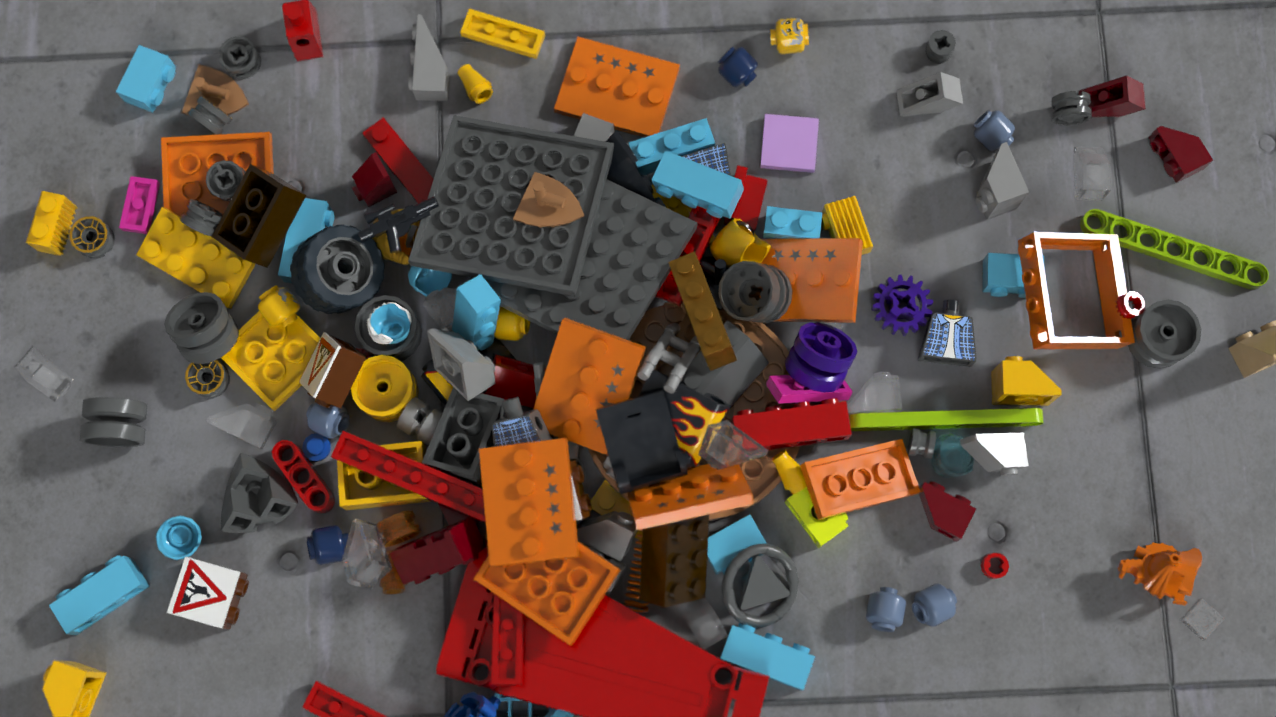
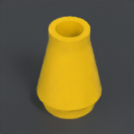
M470 64L463 65L457 74L461 78L469 99L477 104H482L489 100L493 94L492 84L474 70Z
M786 450L781 451L771 459L776 466L785 490H789L791 494H796L807 487L800 465Z

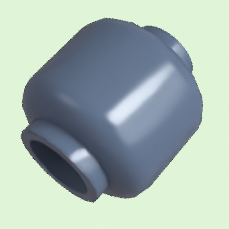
M988 110L974 123L976 128L974 131L975 138L989 151L997 150L1005 142L1009 146L1014 141L1012 135L1015 131V126L1001 111L991 112Z
M315 402L309 406L306 413L308 427L313 432L327 438H335L341 435L342 431L346 432L350 424V416L344 405L341 408L333 405L330 408H326Z
M933 584L919 591L914 596L912 610L920 623L927 624L928 626H937L955 615L957 598L951 589H947L941 584Z
M881 587L880 592L870 594L866 619L872 624L873 629L894 632L895 628L902 626L906 601L903 597L897 595L898 590Z

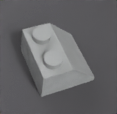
M1007 142L1001 144L990 162L976 195L977 208L980 213L985 214L987 220L1017 209L1029 193Z
M433 328L427 331L434 369L467 401L495 384V366L492 360L487 356H482L472 341H466L459 333Z

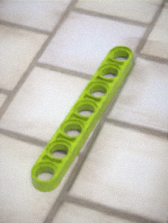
M1099 209L1089 210L1080 220V227L1084 234L1115 235L1113 231L1114 226L1122 225L1127 229V237H1118L1120 247L1246 289H1258L1269 279L1268 269L1259 262ZM1090 216L1097 217L1101 222V227L1099 229L1090 228L1087 224V218ZM1142 234L1152 236L1154 240L1152 247L1142 245L1140 241ZM1176 243L1180 247V255H1170L1167 251V244ZM1199 251L1206 255L1207 263L1205 265H1199L1194 261L1193 256L1195 252ZM1226 260L1233 264L1234 271L1232 274H1226L1221 270V261ZM1254 269L1260 273L1261 280L1259 283H1253L1248 279V270Z
M1041 408L884 412L849 415L851 431L912 430V428L924 430L1026 427L1044 424L1043 410Z

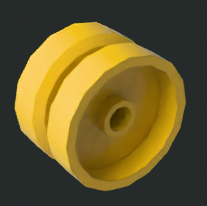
M378 355L364 361L351 387V393L355 403L368 416L377 421L390 423L399 420L401 413L412 398H418L419 389L416 378L403 362L392 356ZM382 388L387 389L385 392H381Z

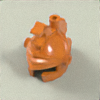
M1152 542V544L1146 545L1145 548L1137 546L1134 557L1139 559L1130 560L1127 558V560L1120 561L1117 568L1120 572V579L1124 578L1125 573H1131L1135 577L1134 583H1142L1144 585L1143 588L1150 592L1151 595L1157 596L1158 599H1162L1166 595L1173 598V604L1186 606L1187 601L1184 600L1185 595L1191 596L1194 580L1202 564V553L1197 548L1188 551H1177L1173 546Z

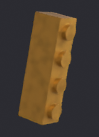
M695 251L669 261L668 263L710 371L738 361Z

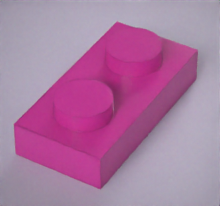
M130 176L119 225L122 231L148 234L160 187L158 180Z

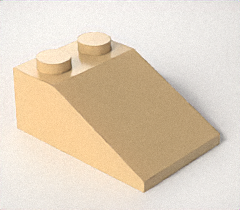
M1276 320L1260 327L1262 332L1256 335L1249 331L1236 337L1237 343L1228 348L1244 378L1276 364Z

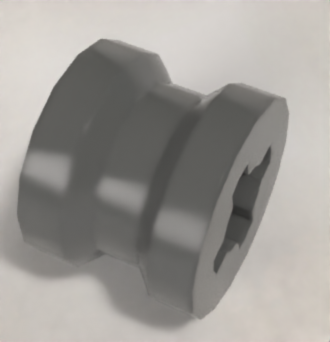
M945 30L934 32L930 36L925 50L928 59L938 64L948 61L956 45L954 36Z
M912 428L908 443V455L915 456L920 454L926 459H931L935 448L936 432L928 431L923 433L917 428Z

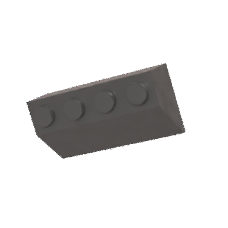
M727 320L724 323V327L738 361L710 371L701 350L689 365L680 383L703 395L705 393L715 395L727 402L731 408L765 369L769 361L746 334Z

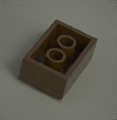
M250 164L212 237L244 260L268 268L300 209L306 194L273 173Z
M709 514L643 529L640 600L665 608L705 598Z

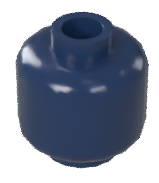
M732 47L718 61L720 64L718 72L733 87H738L742 83L746 87L757 76L754 71L758 66V62L743 47L737 49Z
M337 525L313 529L311 537L306 538L310 560L315 559V562L319 565L343 561L345 550H350L348 533L342 534L340 527Z

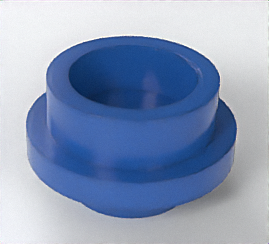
M314 433L304 440L302 450L309 460L322 461L330 454L331 443L327 437Z

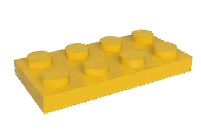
M162 207L136 255L200 293L208 292L217 295L226 308L232 309L256 264L244 260L213 237L188 227L180 221L181 216Z

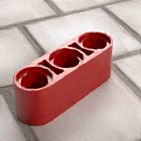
M288 440L277 442L272 449V457L305 505L320 514L329 512L334 507L335 497L309 459L293 442ZM288 448H292L293 457L288 461H283V452ZM304 470H308L310 475L308 481L299 484V474ZM319 493H325V502L321 506H315V496Z

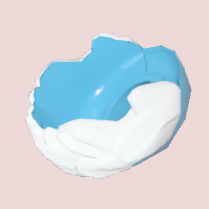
M383 303L382 306L374 308L373 313L367 319L369 335L374 342L379 344H397L403 341L410 333L412 318L409 311L397 303Z

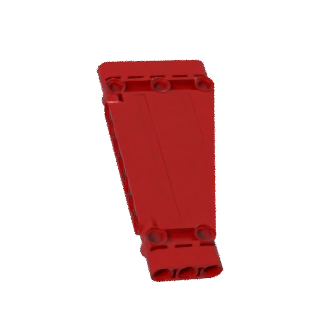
M483 539L486 548L478 553L479 558L467 564L438 659L437 675L491 689L495 693L540 706L567 711L580 717H728L731 701L735 702L732 717H760L769 675L732 666L604 595L573 645L567 644L524 614L522 686L491 685L494 593L474 580V577L489 556L488 540ZM480 666H487L489 669L488 677L485 680L478 681L475 677L476 670ZM720 670H727L732 675L731 681L726 685H721L715 680V675ZM738 673H742L738 691L734 690Z

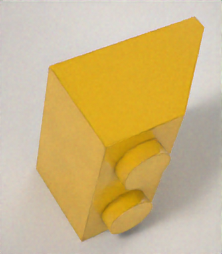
M1020 356L1006 357L991 372L992 405L1048 406L1062 395V390L1032 361H1023V357Z
M54 660L45 671L43 678L45 683L42 688L53 716L90 717L106 672L77 662Z

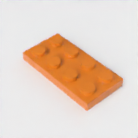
M903 439L804 462L800 465L818 520L906 498L921 492Z

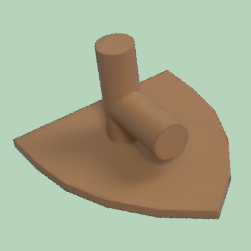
M198 65L182 114L189 115V110L197 106V100L200 96L210 101L227 115L236 113L249 105L242 89L224 72Z
M534 172L513 220L537 227H556L584 217V213L579 201L570 189L560 181Z

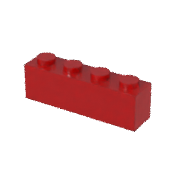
M837 398L825 399L821 401L820 405L810 406V402H800L794 404L793 408L782 409V406H770L765 408V412L754 413L753 409L741 410L731 420L736 455L849 440L852 435L847 402H838Z

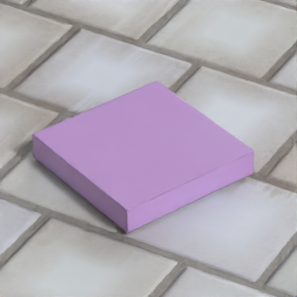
M765 114L760 168L814 173L819 118Z

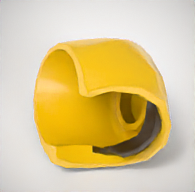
M734 218L713 239L710 251L715 260L723 259L726 262V267L730 268L733 264L741 261L761 263L769 252L771 245L760 239L748 223Z

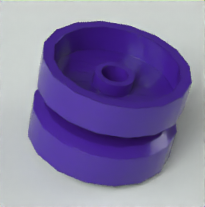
M819 322L807 323L801 326L794 345L785 360V367L789 375L802 386L823 393L834 392L840 389L848 369H850L856 357L857 348L852 339L841 330Z

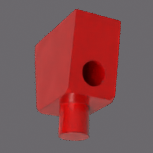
M309 0L283 3L282 10L286 37L296 60L303 61L323 57L317 11ZM302 39H307L309 42L302 44Z

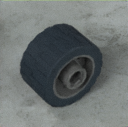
M351 225L326 227L307 238L298 246L297 251L294 252L292 264L290 265L291 282L295 287L297 295L301 297L306 305L312 307L313 310L321 311L325 314L344 313L370 301L381 288L380 285L384 280L385 269L382 252L377 247L374 239L362 242L358 235V232L361 230L357 229V227Z

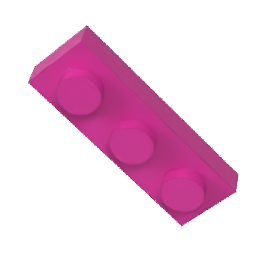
M790 375L769 376L766 383L778 403L821 402L831 398L843 401L849 400L853 393L845 380L840 389L824 393L802 386Z

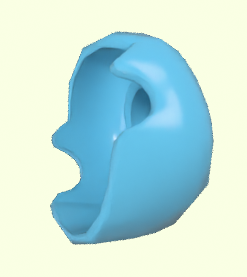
M411 266L408 279L416 292H420L429 298L440 294L448 287L452 279V273Z
M182 515L167 519L156 533L158 549L165 557L174 560L185 559V557L193 555L202 540L199 525L193 519Z

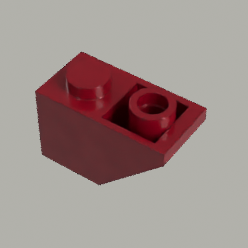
M1160 126L1148 137L1154 153L1159 154L1164 163L1166 173L1173 177L1176 183L1204 170L1213 161L1198 136Z
M930 481L929 484L923 482L919 487L921 491L919 496L930 528L955 542L961 540L977 508L971 506V501L961 495L956 494L953 497L944 492L945 487L936 482Z

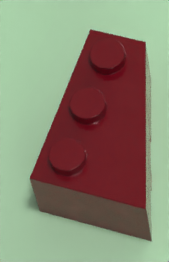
M468 517L405 543L391 551L389 555L402 583L406 584L414 581L416 585L430 579L432 574L438 572L441 575L454 569L457 565H466L479 558L478 553L485 549L486 545L473 517Z

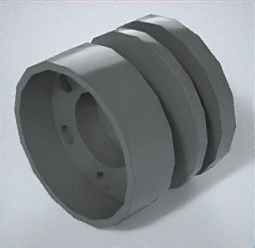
M741 261L733 264L724 273L719 283L718 295L721 306L728 315L735 319L770 323L778 320L787 312L792 300V287L789 278L782 270L758 262Z

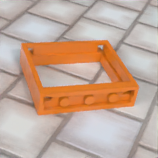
M1033 232L1018 240V253L1021 260L1022 281L1025 288L1026 309L1029 315L1033 349H1119L1135 343L1131 318H1123V316L1119 315L1120 312H1117L1118 308H1116L1117 298L1127 293L1118 235ZM1041 249L1093 250L1106 337H1054Z

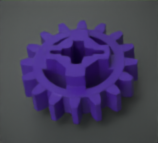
M900 274L896 282L891 277L887 278V287L883 284L878 286L877 290L880 293H874L872 298L878 303L873 304L871 310L879 312L874 319L875 321H884L881 327L883 330L890 326L892 327L891 334L894 335L899 329L902 335L906 336L909 329L916 333L919 330L918 324L923 327L928 321L925 317H930L933 312L927 307L932 306L933 300L926 299L930 290H921L922 281L914 284L913 276L911 275L907 281H903V277ZM897 289H907V291H898ZM916 296H917V298H918V300H919L920 308H919L918 306H916V302H915ZM884 299L886 300L885 303L889 305L888 314L884 307ZM904 301L907 305L900 309L898 304ZM906 319L908 320V322H899L896 320Z

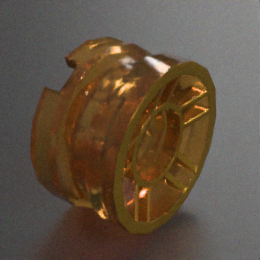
M413 510L394 514L376 524L378 532L383 534L382 542L384 547L403 543L422 532L419 524L414 522L416 517Z

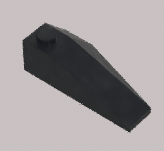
M618 131L613 133L605 141L614 143L613 157L607 180L666 207L661 198L653 197L654 191L650 179L647 175H640L636 165L638 160Z

